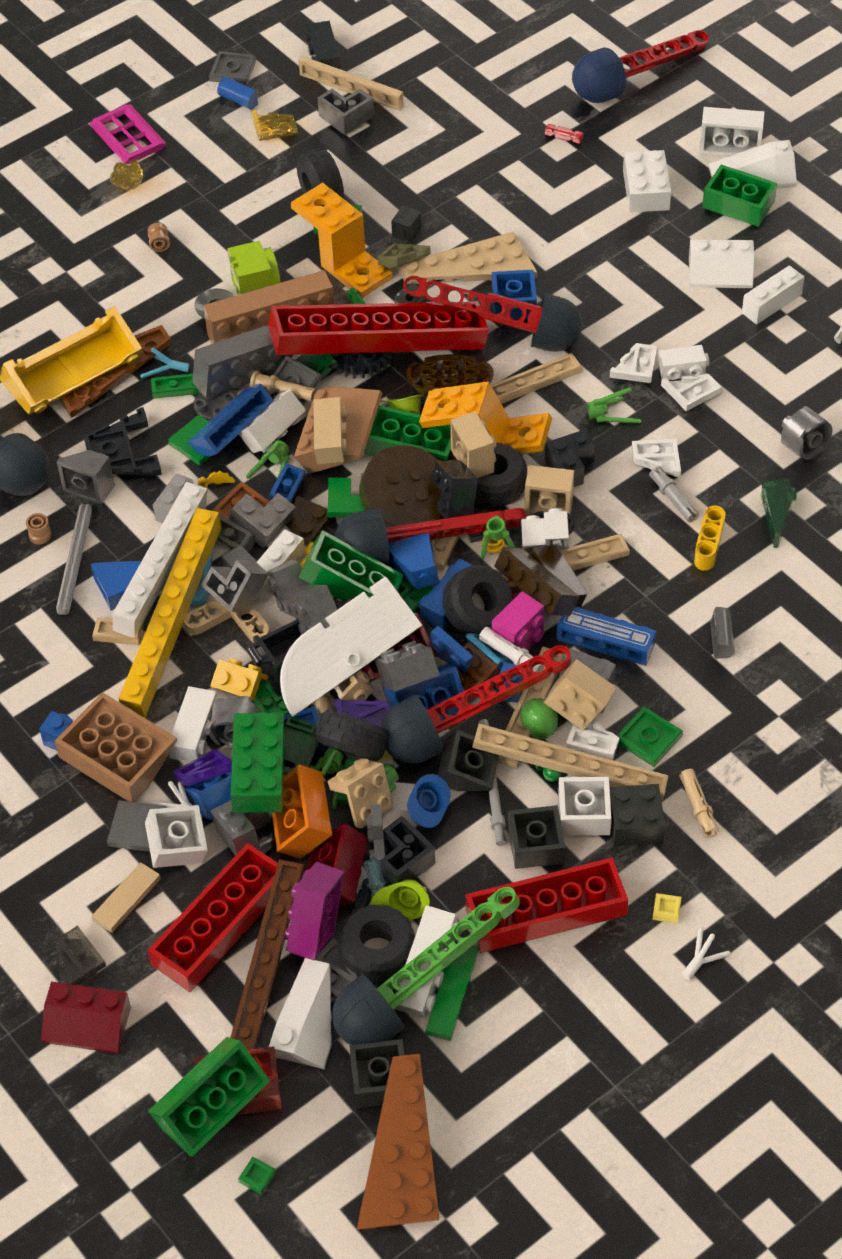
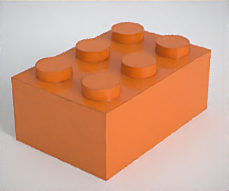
M299 764L284 776L283 812H272L277 852L302 859L332 836L322 772Z

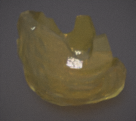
M135 159L130 161V166L121 162L114 165L113 172L110 174V180L114 186L130 191L141 184L143 171Z

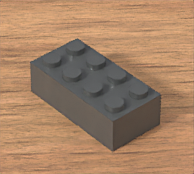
M268 325L195 350L192 383L205 398L250 383L254 371H260L261 374L267 376L274 375L281 363V355H276Z

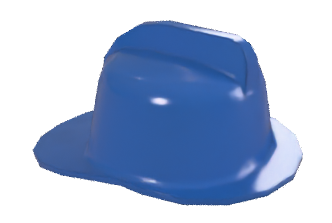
M427 774L416 782L409 796L407 808L411 819L417 825L424 828H432L442 820L451 798L447 782L435 774Z

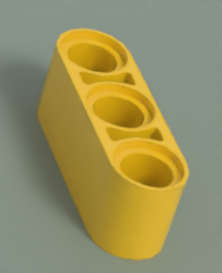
M719 506L708 507L704 514L694 559L695 566L700 570H710L715 565L725 522V511Z

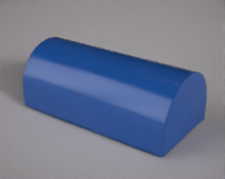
M223 77L217 87L219 96L250 110H253L258 105L254 89L227 77Z
M285 463L269 494L268 500L271 501L279 493L291 503L305 477L306 471Z

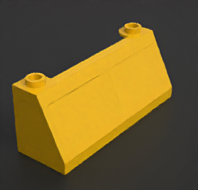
M115 306L105 311L107 316L101 319L99 317L96 318L93 324L24 360L20 358L16 364L13 359L3 363L0 380L28 414L33 412L40 413L47 408L48 404L125 363L132 364L139 359L142 347Z

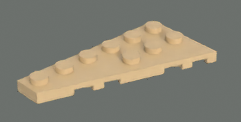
M514 232L422 257L398 266L404 281L412 275L426 278V282L444 279L445 282H453V279L463 278L464 281L492 280V272L534 270V277L537 278V271ZM409 280L407 283L419 284L416 280Z

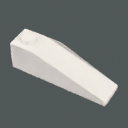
M790 140L769 142L709 164L711 177H713L722 164L777 183V188L796 186L797 183L795 158Z

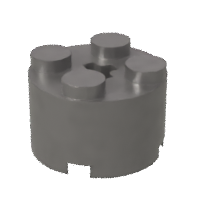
M804 406L801 410L792 416H787L783 420L782 427L784 428L781 434V443L799 457L806 460L813 459L824 450L822 445L825 440L827 442L830 441L833 431L832 425L809 407Z
M248 696L219 698L215 701L209 732L213 742L218 745L221 742L228 744L227 748L233 749L234 713H261L260 709L252 703V699Z

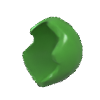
M533 698L527 701L520 711L522 725L530 731L533 738L538 740L549 738L557 729L558 714L551 707L543 703L544 699Z

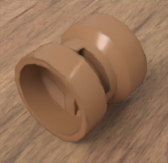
M163 223L150 225L147 230L150 248L155 252L167 250L170 245L167 226Z
M42 513L30 515L26 520L30 541L38 545L47 543L52 536L47 516Z

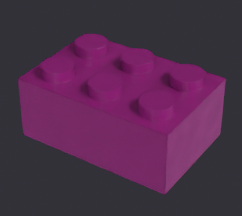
M316 862L310 870L305 871L302 880L299 883H295L291 896L294 897V902L288 913V918L291 919V922L285 934V939L288 940L286 951L315 961L334 936L345 871Z

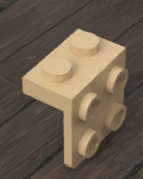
M366 758L359 759L354 762V765L346 770L339 771L335 777L328 780L330 790L347 794L353 821L357 828H363L367 825V815H372L371 805L381 804L382 815L393 807L382 763L370 761Z

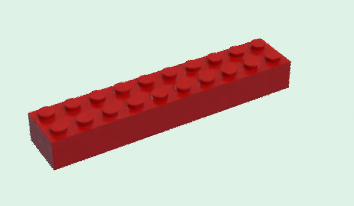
M466 301L472 304V308L476 309L477 305L480 306L479 301ZM436 302L271 306L268 322L276 355L484 349L489 332L486 320L482 319L483 315Z

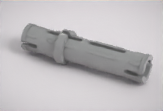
M660 466L656 467L658 472L652 469L649 476L660 487L659 491L670 499L688 523L693 522L691 516L696 520L699 517V512L696 511L676 487V482L670 479Z

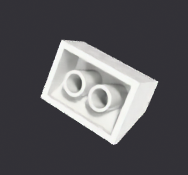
M690 239V287L753 288V240Z

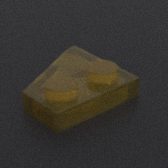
M251 110V117L259 141L298 134L293 115L268 112V115L257 114V110Z

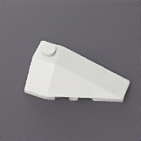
M308 958L304 959L271 1038L269 1049L274 1057L325 1069L332 1047L331 966L329 963L314 961Z

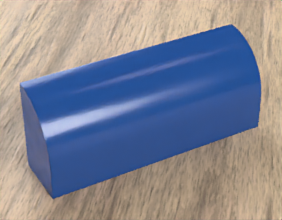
M262 384L244 389L187 443L204 456L216 455L274 400Z

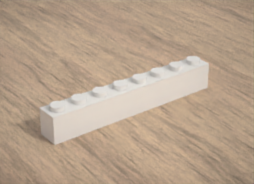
M189 482L184 484L113 612L114 632L132 638L136 637L170 574L196 508L205 509L207 506V488Z

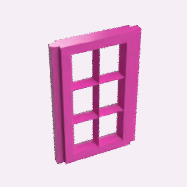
M131 104L121 106L90 122V126L125 165L162 150L166 146V142ZM126 115L131 122L121 125L117 118ZM114 121L118 128L109 131L104 124ZM136 126L142 133L132 137L127 129ZM124 132L129 139L119 142L114 135ZM147 137L152 144L142 148L137 141ZM134 143L139 150L130 154L124 147Z

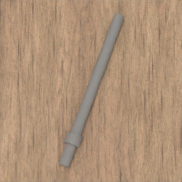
M482 719L479 721V724L489 726L488 720ZM495 773L493 787L489 791L492 812L490 823L491 829L495 833L496 845L504 846L506 844L504 833L506 822L501 812Z

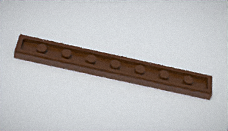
M280 859L230 1038L240 1040L253 1058L285 943V934L291 920L288 918V913L294 902V897L291 896L292 889L296 882L299 883L302 880L305 869L304 864Z

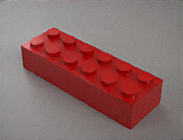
M247 843L148 949L151 966L188 992H191L265 911L278 863Z
M613 857L466 894L467 915L480 904L488 902L487 899L503 887L514 889L520 902L518 908L505 919L501 918L496 927L477 941L480 953L627 916L629 901ZM507 896L503 898L500 904L510 903L513 897ZM492 913L483 914L480 921L489 920L492 917Z

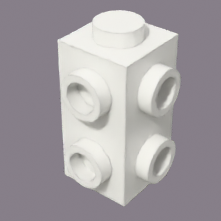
M702 345L659 350L658 367L662 379L676 380L681 379L682 376L695 377L705 374L706 366H709V357L707 353H704Z

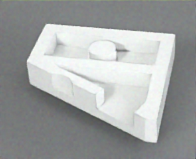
M636 343L630 349V352L620 359V364L616 368L612 367L610 369V378L651 383L657 346Z
M709 374L695 377L682 376L679 381H669L668 378L661 380V386L685 411L715 397L722 390V387Z
M676 439L632 441L634 464L655 470L656 467L660 466L665 474L681 477Z
M597 722L594 724L589 723L584 730L573 724L566 747L613 760L619 745V737L612 732L606 731Z

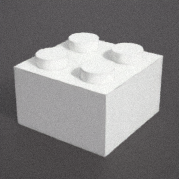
M559 777V815L563 836L610 835L609 777Z
M199 805L149 810L145 827L153 868L199 864L203 862L208 849Z

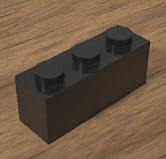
M330 20L307 24L308 32H304L306 44H308L309 56H312L311 59L341 70L340 56Z

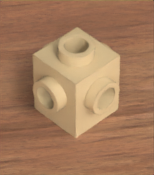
M362 670L357 671L334 688L341 700L351 701L366 700L374 691V688L369 683V676Z

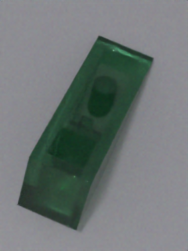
M790 479L762 482L761 500L773 548L779 547L792 511L793 501H796L797 498L796 489L791 487Z

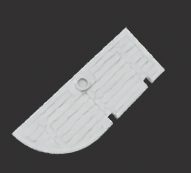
M384 577L369 588L373 593L372 597L368 598L366 593L362 592L325 618L330 625L325 629L319 622L302 634L290 647L283 661L280 684L284 703L292 717L380 656V653L387 651L422 626L387 577Z

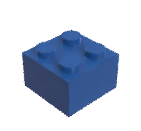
M534 270L492 272V293L537 305ZM498 302L493 303L494 314H499L502 311V306ZM513 308L510 315L512 319L522 318L523 313L521 309ZM526 310L525 318L528 317L530 311Z

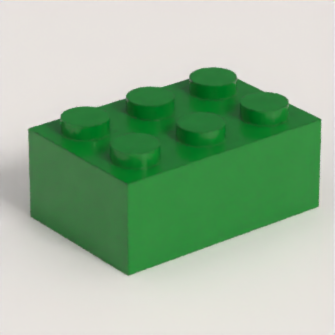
M721 164L704 189L702 208L759 227L775 202L777 183Z

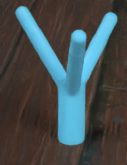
M152 348L151 351L156 354L154 358L168 365L143 373L140 377L145 378L170 368L188 372L190 364L171 360L155 348Z

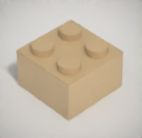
M476 411L451 419V450L456 459L461 460L478 478L493 473L494 463L496 462L494 453L496 441L492 434L489 435L487 432L485 421L479 418Z
M529 465L525 484L526 515L532 516L535 512L548 511L554 508L562 509V511H567L570 514L573 502L574 470Z
M576 659L554 683L543 703L584 730L607 705L616 687Z

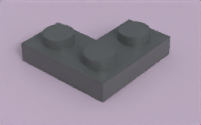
M381 804L371 805L372 815H367L369 843H374V850H369L370 864L376 865V874H381L380 860L385 857Z

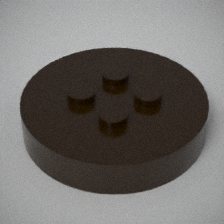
M408 445L388 447L377 453L368 463L360 480L359 495L364 510L379 508L386 528L440 520L442 515L438 511L437 503L441 497V490L432 481V471L435 469V462L438 460L427 451Z

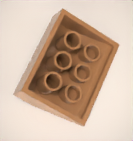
M330 387L317 391L313 399L340 397L341 405L346 406L347 419H343V422H346L347 436H343V439H347L348 452H344V462L317 464L314 451V402L312 401L294 458L309 474L362 459L382 392L380 390Z
M103 692L55 740L59 758L128 802H135L149 788L177 742L175 736Z

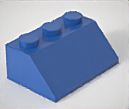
M450 663L437 667L439 676L397 691L382 686L390 709L394 705L417 695L427 710L463 692L456 666ZM456 707L449 708L446 714L454 716L458 713L459 709ZM442 713L439 714V715H440V718H441V721L444 720V719H443V716H442Z
M232 772L184 788L195 805H199L200 813L204 818L213 820L211 810L231 800Z

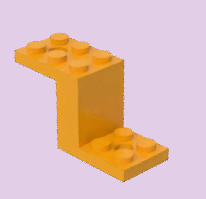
M321 183L291 202V209L318 229L321 266L349 289L355 288L363 298L393 279V272L384 265H378V260L365 251L363 214L328 186Z
M489 382L429 391L419 420L422 428L450 425L451 419L476 411L479 418L485 421L487 432L489 435L492 434L496 443L509 445L521 454L543 452L552 422L550 413L509 418Z

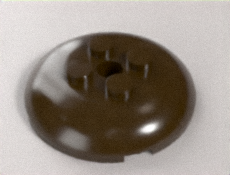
M457 354L429 356L424 358V362L420 364L414 362L407 369V379L410 385L427 396L429 391L434 389L482 382L491 383L494 377V370L486 361L479 363L475 361V357Z

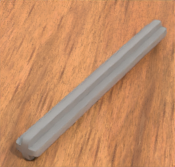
M82 503L79 506L56 606L59 615H67L70 611L92 513L90 504Z

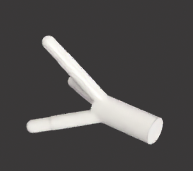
M172 781L168 785L181 804L150 802L152 805L167 806V808L193 806L188 801L183 784L178 782V790Z
M702 928L698 929L695 957L682 972V975L688 980L693 977L702 964L730 956L731 954L730 951H725L703 958L715 935L710 934L701 949Z

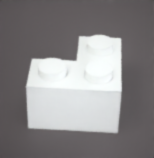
M554 508L544 512V518L533 515L527 516L526 519H521L522 545L524 550L531 551L532 548L556 545L559 550L569 548L567 511Z

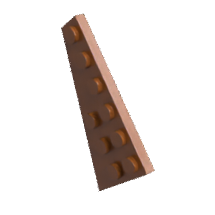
M160 325L134 335L142 347L137 361L132 364L125 363L59 398L70 418L74 417L155 357L156 354L151 351L152 348L161 352L172 344L171 338L164 327Z
M420 1054L395 1056L392 1058L357 1230L439 1221Z

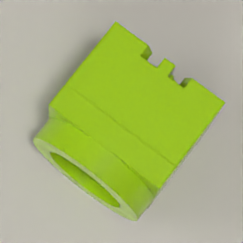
M256 241L228 248L231 279L238 295L281 283L276 258L271 247L263 249L261 242Z

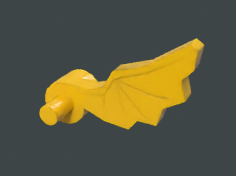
M221 471L213 472L207 479L200 477L198 479V486L206 488L210 483H234L235 479L230 477L228 473Z

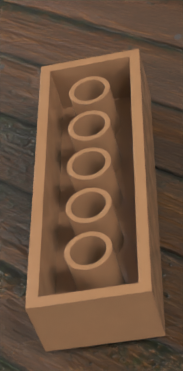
M325 270L206 304L204 305L208 337L213 344L267 326L271 306L334 305L333 286Z

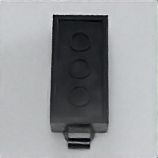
M336 596L333 597L337 609L354 599L350 598L339 601ZM298 619L262 637L258 635L253 636L254 645L247 650L257 667L262 665L278 689L281 688L280 676L285 656L293 643L302 635L298 627L300 624Z

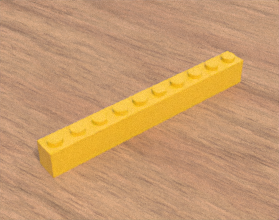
M196 508L118 698L119 703L144 718L147 715L184 623V618L188 613L205 566L220 533L221 523L218 512Z

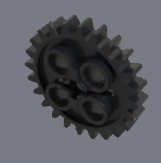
M394 352L360 353L358 363L356 362L359 353L330 354L339 364L336 367L331 364V369L337 368L338 374L344 371L345 377L353 374V379L357 375H361L362 379H364L365 374L373 377L374 371L380 374L381 368L387 369V363H392Z

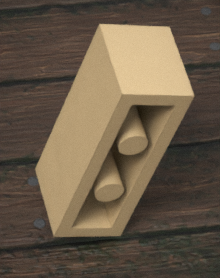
M340 397L313 399L314 451L317 464L344 462V452H348L347 439H343V436H347L346 422H343V419H347L346 406L341 405Z

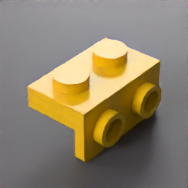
M229 658V661L226 662L219 659L210 687L238 696H248L254 701L261 679L268 680L269 676L261 673L262 668L249 664L248 668L242 667L243 662Z

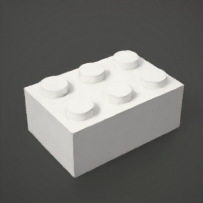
M704 107L699 154L732 156L760 146L764 111Z
M664 150L624 152L623 174L629 212L670 210L671 189Z

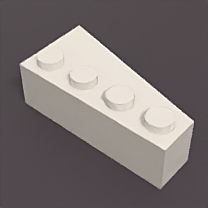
M426 905L406 965L458 923L456 914ZM425 962L420 966L419 970L426 971L430 968L431 962ZM444 969L395 1009L425 1018L427 1012H431L435 1003L434 994L437 987H440L442 983ZM411 979L402 980L399 987L404 988L408 986Z

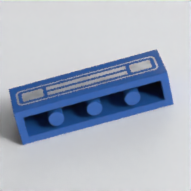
M574 607L570 616H561L557 625V640L644 666L647 665L655 646L656 630L628 623L625 620L611 618L601 613L590 612L580 607Z

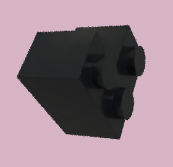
M584 429L546 442L545 461L550 468L574 470V487L584 484V465L594 462L595 443L587 430Z
M461 460L436 461L435 469L432 471V481L441 490V497L437 503L439 513L445 519L473 515L478 477Z
M403 816L383 829L384 846L390 853L380 860L381 876L390 885L403 880H414L436 863L435 847Z

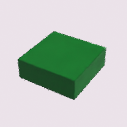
M252 1157L239 1176L238 1181L240 1184L262 1195L275 1176L276 1169Z

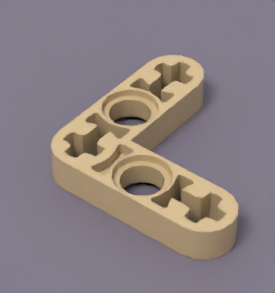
M214 599L191 611L184 618L185 629L192 635L201 634L231 617L252 642L253 636L258 635L262 637L270 633L268 624L253 605L249 612H230L218 600ZM213 609H218L221 611V613L217 616H212L209 614V612ZM244 614L253 615L250 620L241 619V616ZM255 625H256V629H257L260 633L263 632L262 634H259L258 632L255 633V628H254Z

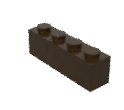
M502 548L494 565L498 571L524 593L544 605V609L550 615H571L580 597L577 593L524 549Z

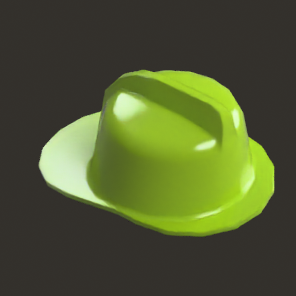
M425 394L403 399L380 400V402H387L389 408L420 414V397Z
M403 880L377 891L372 898L371 905L389 906L399 910L406 918L412 920L423 916L426 905H430V900L425 886L414 880Z

